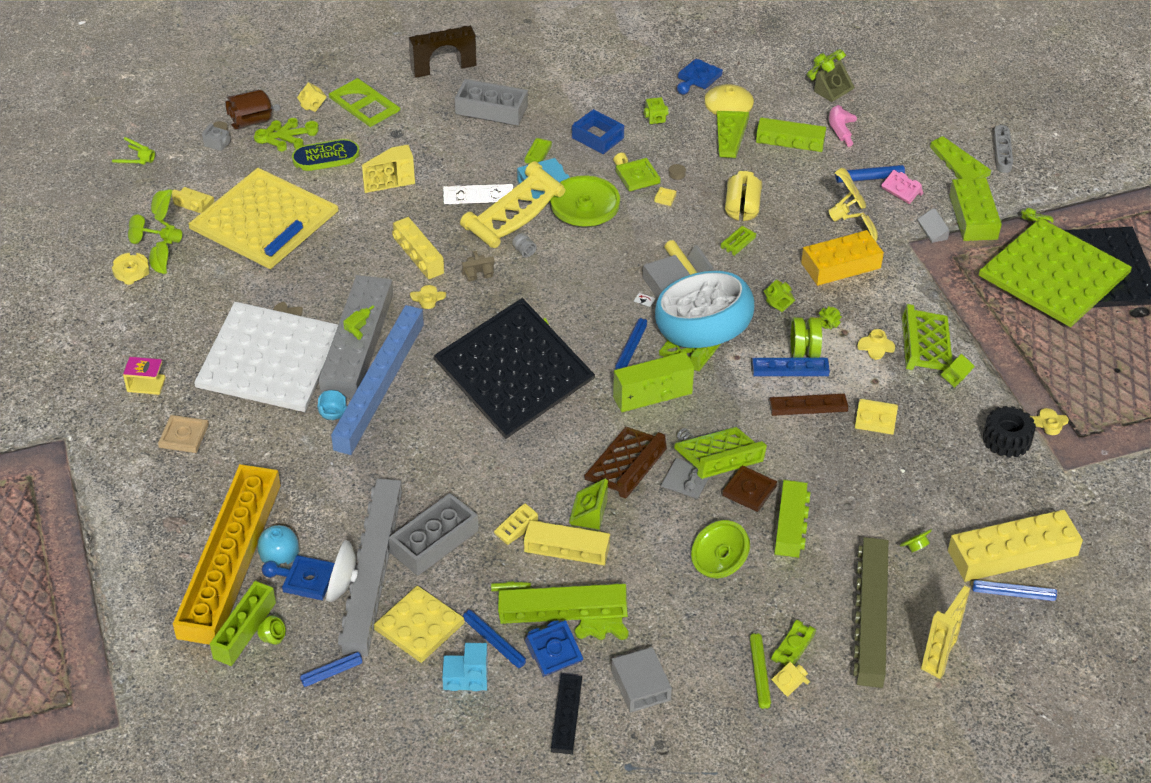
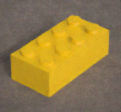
M865 230L803 247L801 264L815 284L819 286L880 269L884 252L870 233Z

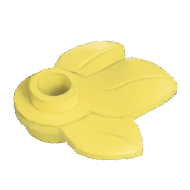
M433 285L423 286L421 291L410 293V298L413 301H418L424 309L434 308L437 301L443 300L446 297V292H437V288Z
M874 329L868 337H863L859 340L857 348L858 350L868 351V355L872 359L878 360L884 356L885 352H894L895 344L887 339L883 330Z
M1049 408L1041 409L1040 416H1030L1034 419L1036 427L1044 428L1045 433L1049 435L1059 434L1063 426L1068 424L1069 421L1066 415H1057L1056 411Z

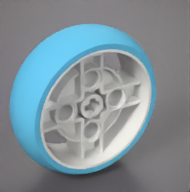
M705 271L691 274L673 282L662 291L655 307L656 324L663 336L675 345L687 348H703L718 345L733 339L748 327L754 313V297L747 283L733 273Z

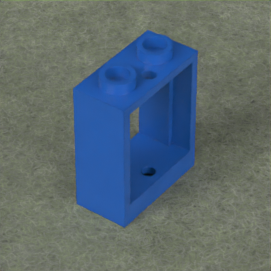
M593 109L572 125V138L601 154H605L624 139V125ZM595 126L606 133L598 137L588 132V130Z

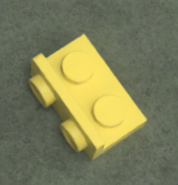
M186 187L181 191L175 189L172 191L174 205L198 213H202L214 203L213 196Z
M860 399L855 428L893 435L898 405Z

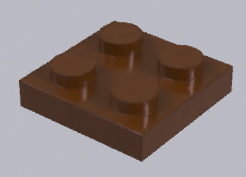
M742 465L723 490L722 496L758 512L777 487V481Z

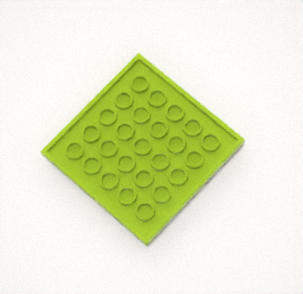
M1040 218L980 269L979 276L1065 325L1072 327L1131 272L1132 267Z

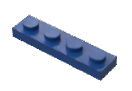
M828 358L752 359L753 376H829L830 373Z

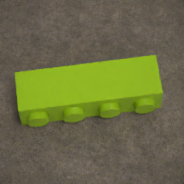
M760 117L756 143L822 152L826 127Z
M783 480L774 555L799 558L800 550L805 549L806 538H803L802 534H806L807 522H804V518L808 519L809 507L805 506V503L810 502L811 492L807 491L808 483Z
M257 581L253 582L210 642L214 660L229 666L235 663L258 630L259 624L267 617L276 604L273 587Z

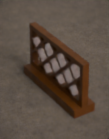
M625 427L584 475L585 480L597 483L607 479L608 488L618 491L619 497L626 499L666 451L665 434L658 432L654 436ZM627 434L635 436V438L624 440ZM650 441V443L641 446L640 442ZM638 444V447L627 448V445ZM623 446L625 450L614 452L616 448ZM641 452L638 457H630V454ZM627 455L628 459L617 462L616 458ZM614 459L615 461L614 463L603 464L606 460ZM631 465L628 469L620 470L621 466ZM617 468L618 470L617 472L606 473V470ZM597 472H604V475L594 476ZM620 477L617 483L609 481V479Z

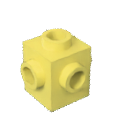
M308 82L297 98L301 102L302 108L307 111L310 109L316 112L327 96L319 87Z

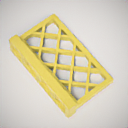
M965 585L945 614L937 611L933 616L921 669L939 679L945 673L949 653L958 639L970 588Z

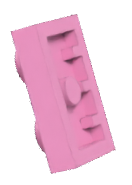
M895 170L892 171L881 185L882 189L908 204L917 195L922 196L923 194L922 185L917 180L912 181L903 172L898 173Z

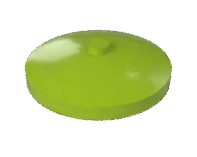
M574 176L561 181L560 183L565 188L564 195L561 197L554 195L550 200L553 213L562 221L576 226H595L605 223L617 214L620 207V194L617 188L609 181L595 176Z

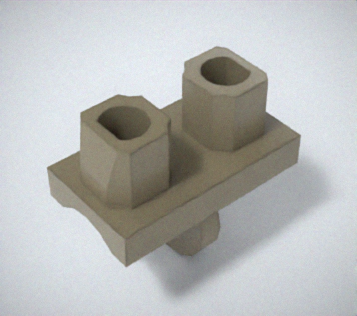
M473 251L472 257L467 258L466 262H462V275L466 276L468 282L475 281L478 272H483L484 278L493 277L494 257L485 258L484 255L478 256L477 251Z

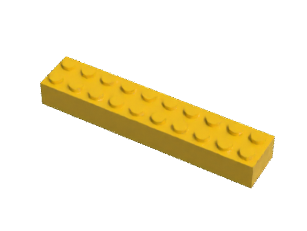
M239 464L174 619L173 627L176 639L210 645V642L230 616L258 545V539L263 532L281 486L278 470Z

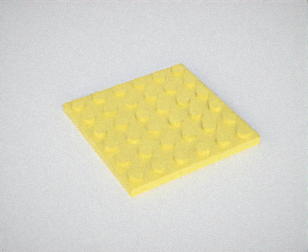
M257 168L188 224L189 229L268 269H272L336 214L338 206ZM295 220L303 223V228L275 254L268 256L264 253V248Z

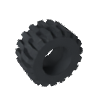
M1014 406L997 407L995 410H992L987 416L983 431V442L986 443V447L988 449L991 448V452L998 453L999 456L1005 455L1008 458L1026 454V451H1029L1032 445L1036 428L1034 419L1030 417L1028 412L1025 413L1023 409H1016Z

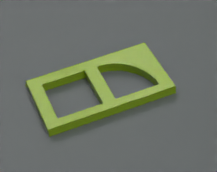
M359 78L328 93L330 99L369 127L392 116L401 109ZM347 94L367 95L351 105L341 98V96ZM374 101L387 108L371 118H368L359 111V109Z

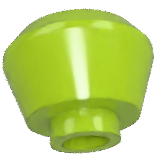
M271 615L259 624L257 633L263 642L276 645L281 643L285 636V626L281 619Z

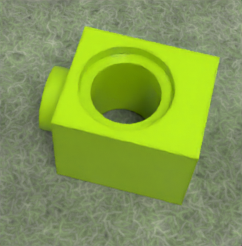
M961 353L940 375L955 388L975 366Z

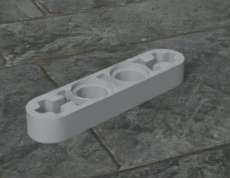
M998 125L995 127L993 135L996 168L1000 172L1008 173L1012 170L1013 165L1010 129L1005 125Z

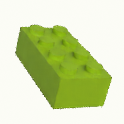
M987 178L952 179L949 196L963 241L998 240L1001 221Z

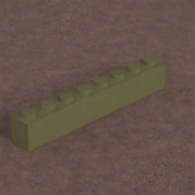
M866 537L863 539V544L858 546L857 558H861V561H858L857 574L861 575L860 578H857L856 590H860V594L856 596V607H859V611H856L855 624H859V628H855L854 641H858V646L855 645L854 658L858 659V661L854 663L853 676H857V685L883 688L886 676L889 540Z

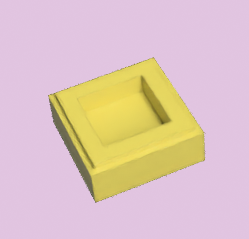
M660 187L655 196V202L671 206L677 191Z

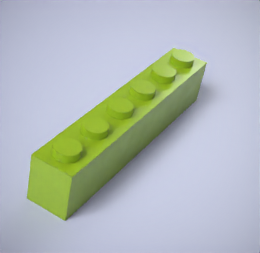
M626 584L499 590L498 613L500 623L628 617Z

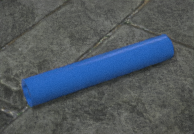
M904 165L847 171L854 182L888 178L893 170L905 174ZM836 175V182L843 183L844 181Z

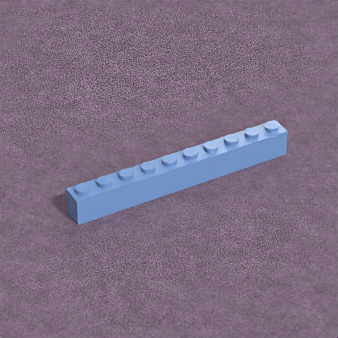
M405 305L331 434L333 451L352 455L424 326L423 309Z

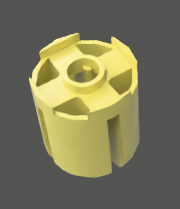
M739 171L737 175L728 179L725 211L732 219L739 221L741 198H745L743 221L752 220L759 213L762 180L760 181L755 177L753 172Z

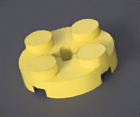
M130 253L122 254L113 261V275L116 279L131 285L149 274L148 260L140 253H136V255H130Z

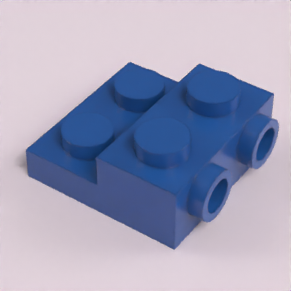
M559 620L551 622L547 625L548 628L542 630L539 628L533 629L527 633L528 635L524 640L532 659L536 660L543 677L583 661V656L566 620L560 623Z

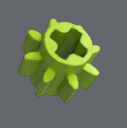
M828 306L827 309L823 308L819 312L823 328L831 330L833 327L837 328L841 323L839 320L842 316H840L839 310L835 307Z

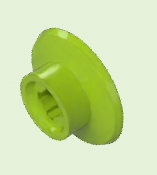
M932 529L906 540L899 546H908L912 553L930 544L927 535Z

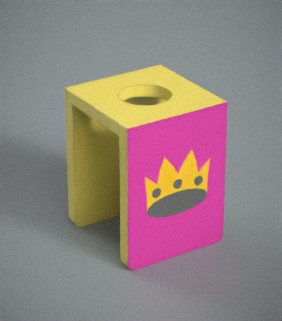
M129 357L123 373L127 392L159 395L166 379L165 375L158 374L162 360Z

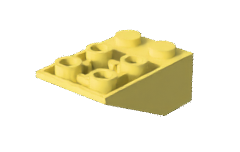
M409 145L392 147L362 164L365 193L415 184L414 161Z

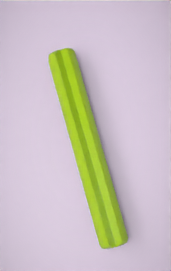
M753 633L750 636L758 704L761 709H768L771 706L762 635Z

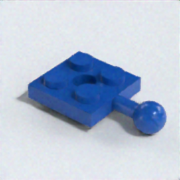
M694 59L678 73V78L686 82H680L677 85V91L679 94L685 95L693 84L706 89L722 76L723 70L700 59Z
M296 555L290 569L278 567L275 562L268 561L263 564L262 573L268 578L276 575L286 577L282 586L284 593L323 601L335 563ZM309 575L314 576V578H313L312 580H306V579H304V578L308 577Z

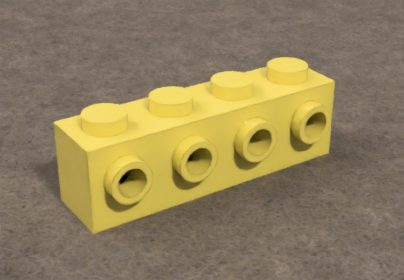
M406 217L394 222L393 238L429 280L444 274L442 255L413 221Z

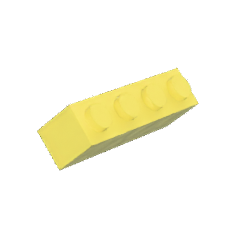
M530 520L524 538V552L604 566L610 548L609 533L549 524L541 521Z

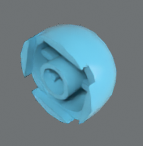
M273 525L268 527L261 533L258 539V554L264 563L273 561L278 566L285 562L289 564L295 560L296 555L299 553L297 536L294 531L286 526Z

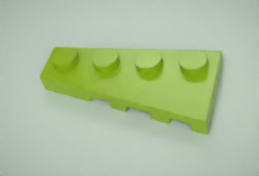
M717 111L720 157H737L750 117L749 112Z
M944 136L931 142L930 148L941 160L946 162L949 170L952 169L955 172L957 179H976L990 176L991 169Z

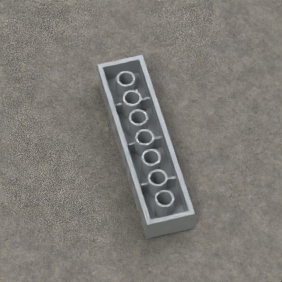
M356 275L319 377L321 394L324 391L334 390L339 391L346 398L354 396L368 371L393 298L392 279ZM374 305V308L370 310L369 318L366 319V324L359 329L363 337L358 340L352 333L344 329L343 321L355 311H359L362 308H370Z

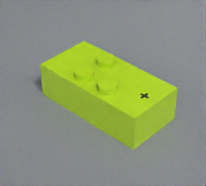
M686 352L614 370L613 398L622 413L692 394L694 366Z

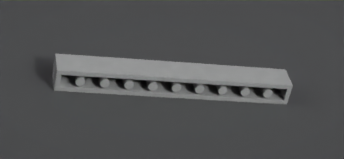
M377 479L376 486H372L371 498L373 499L372 502L368 503L369 517H365L364 529L366 531L361 534L362 549H358L357 561L359 562L358 565H355V569L358 570L356 581L350 583L351 598H347L346 611L348 612L347 615L343 616L342 628L344 630L343 633H339L338 645L342 646L343 655H350L355 652H359L361 656L368 657L390 555L389 537L395 531L402 497L401 480Z

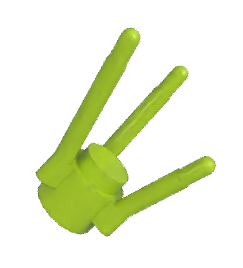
M124 137L125 141L135 145L129 144L128 147L138 151L137 156L140 160L112 159L113 163L145 165L146 162H153L155 150Z

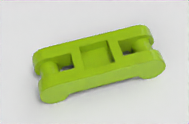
M796 620L779 648L774 651L771 660L776 663L781 662L785 666L789 662L795 665L813 639L816 628L812 626L807 627L803 625V622ZM800 632V633L804 634L805 636H804V637H800V636H798V633Z

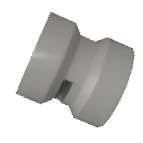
M520 233L513 239V247L523 257H530L535 253L537 245L525 233Z

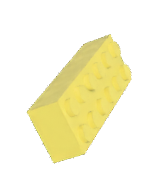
M1060 510L951 535L948 552L964 582L1078 556L1083 539L1066 511Z

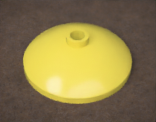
M734 84L718 85L710 89L705 95V106L715 115H717V111L750 112L754 104L751 93L745 88Z

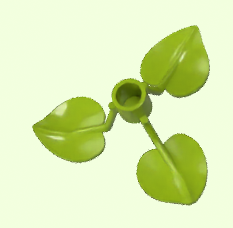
M170 189L158 191L153 196L151 211L155 214L154 218L167 227L162 228L161 231L143 228L145 218L139 214L133 215L128 225V239L132 244H138L141 241L143 231L160 234V237L163 238L164 241L157 242L156 247L151 249L149 255V263L152 269L162 274H167V243H179L182 239L181 229H177L174 225H170L163 220L166 216L173 191Z

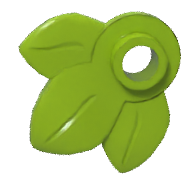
M1032 208L1021 210V218L1025 220L1037 221L1042 218L1052 223L1054 222L1052 216L1036 213V210Z

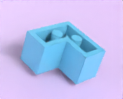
M465 643L464 656H444L443 690H487V643Z

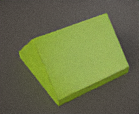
M603 479L577 492L569 520L571 525L600 530L608 499L607 479Z

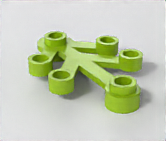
M841 49L829 55L821 53L814 58L815 64L806 75L812 81L816 79V73L821 68L827 73L835 68L833 60L837 59L839 61L846 54Z
M296 118L288 119V122L283 127L279 120L271 122L267 129L256 130L254 141L260 144L269 143L277 146V150L280 152L287 150L285 141L293 143L294 148L297 149L304 146L303 139L295 138L292 135L307 133L309 136H315L319 131V127L316 121H308L303 128L289 130L290 128L298 127V120ZM274 138H280V139H283V140H285V141H279V140H276V139H274Z

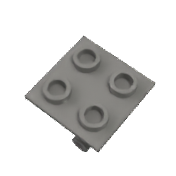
M676 458L661 487L698 499L710 477L701 479L697 475L698 468L692 463Z

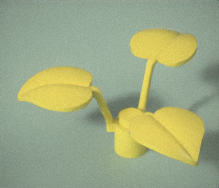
M845 168L838 169L835 174L844 181L850 192L839 203L835 204L836 206L828 210L831 218L836 222L841 218L846 220L847 218L860 216L867 225L873 239L877 241V229L868 215L866 216L865 213L848 215L850 212L848 206L857 201L861 209L866 208V203L854 185L848 171ZM851 195L855 197L849 203H844Z

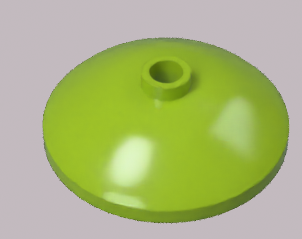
M721 520L705 527L696 537L691 551L692 562L695 568L708 578L719 579L727 577L736 572L746 561L750 550V539L745 529L734 521Z

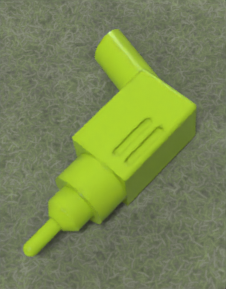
M374 305L370 308H362L359 311H355L343 321L344 329L352 333L358 340L363 337L359 329L366 324V319L369 318L370 310L374 308Z

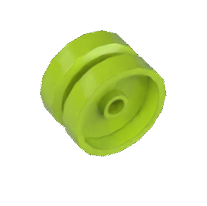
M803 317L792 318L790 330L792 358H803L805 352H807L809 358H820L822 349L820 317H810L807 320V324H805Z

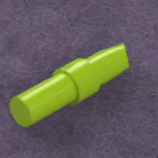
M514 581L491 583V592L508 589H529L531 583Z

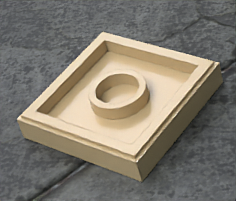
M170 415L158 442L159 448L197 453L208 428V420Z

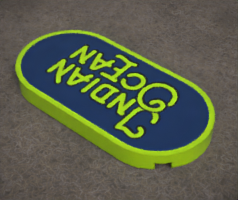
M339 139L301 146L293 152L292 161L293 165L297 168L300 167L304 171H313L351 164L359 157L360 151L358 144L354 141Z

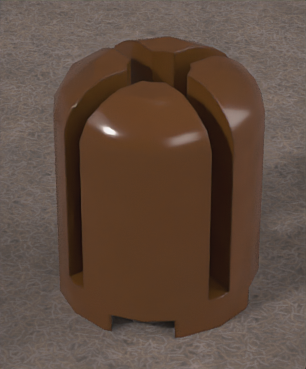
M258 89L228 96V101H225L227 115L230 114L234 122L231 126L235 130L264 123L271 118V101L263 90Z

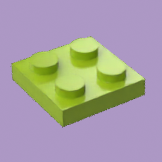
M647 158L616 166L615 171L628 191L660 184L661 178Z

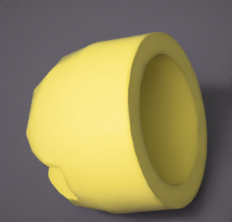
M619 153L613 158V161L616 165L628 163V158L625 153Z

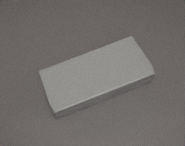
M935 208L917 219L931 243L948 240L949 228Z
M695 245L687 259L697 273L713 271V266L699 246Z

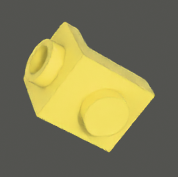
M789 662L771 679L787 697L803 682L807 685L810 683L806 677L808 672L800 664L796 667L792 662Z

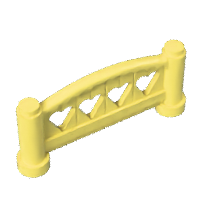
M533 161L525 170V175L528 178L478 217L473 212L464 214L460 220V225L464 229L472 231L488 246L497 248L501 243V237L516 231L531 221L544 209L554 195L558 197L563 196L565 188L560 182L545 172L538 162ZM531 190L545 191V193L540 195L538 199H534ZM518 200L532 201V203L527 205L525 209H521ZM505 210L518 211L519 214L514 215L512 219H507ZM492 220L505 221L506 224L501 225V228L496 230L493 228Z

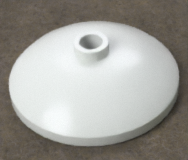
M344 540L337 555L327 591L326 601L328 602L337 600L346 592L350 583L356 581L358 570L355 569L356 556L350 541Z

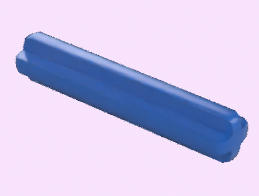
M295 220L264 248V253L268 256L275 254L303 228V223Z
M355 652L300 676L301 683L304 687H307L363 663L362 657L359 652Z

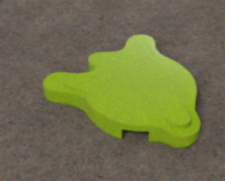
M623 617L583 619L575 629V636L583 639L591 635L599 640H603L607 633H612L618 639L625 640L629 636V631L622 623Z

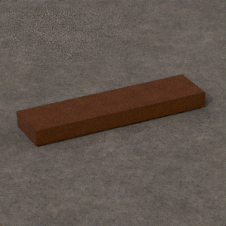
M845 393L769 397L772 416L848 412L849 408Z

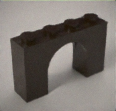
M462 26L409 37L410 66L414 77L430 75V57L432 53L439 47L446 45L456 47L457 61L461 69L477 66L476 34L472 26Z

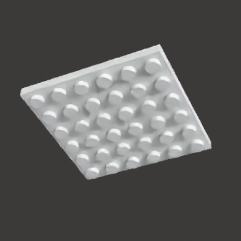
M234 302L195 380V387L305 412L319 382V377L338 324Z

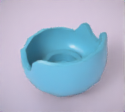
M324 391L318 398L317 408L319 414L326 420L340 419L347 408L346 397L339 391Z

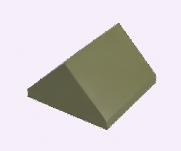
M841 60L834 62L835 68L827 73L821 70L816 73L814 92L830 102L835 101L855 88Z

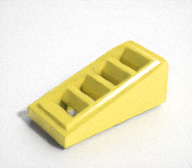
M525 503L494 531V534L509 545L526 533L530 520L538 521V514Z

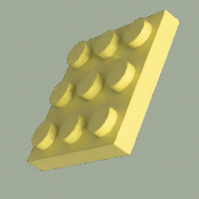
M417 585L374 624V630L422 663L455 633L465 621L464 617Z

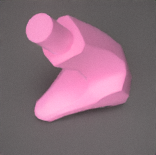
M837 105L830 110L828 120L839 139L845 141L846 145L851 147L853 145V141L850 138L852 134L845 123L855 122L857 117L846 111L842 106Z

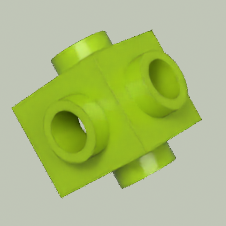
M662 97L646 99L644 117L648 119L649 124L665 123L669 112L668 106H665Z
M776 279L764 290L767 303L781 312L796 301L791 293L792 288L786 282L782 283Z

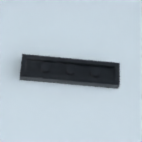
M564 674L560 676L551 753L573 754L582 676Z

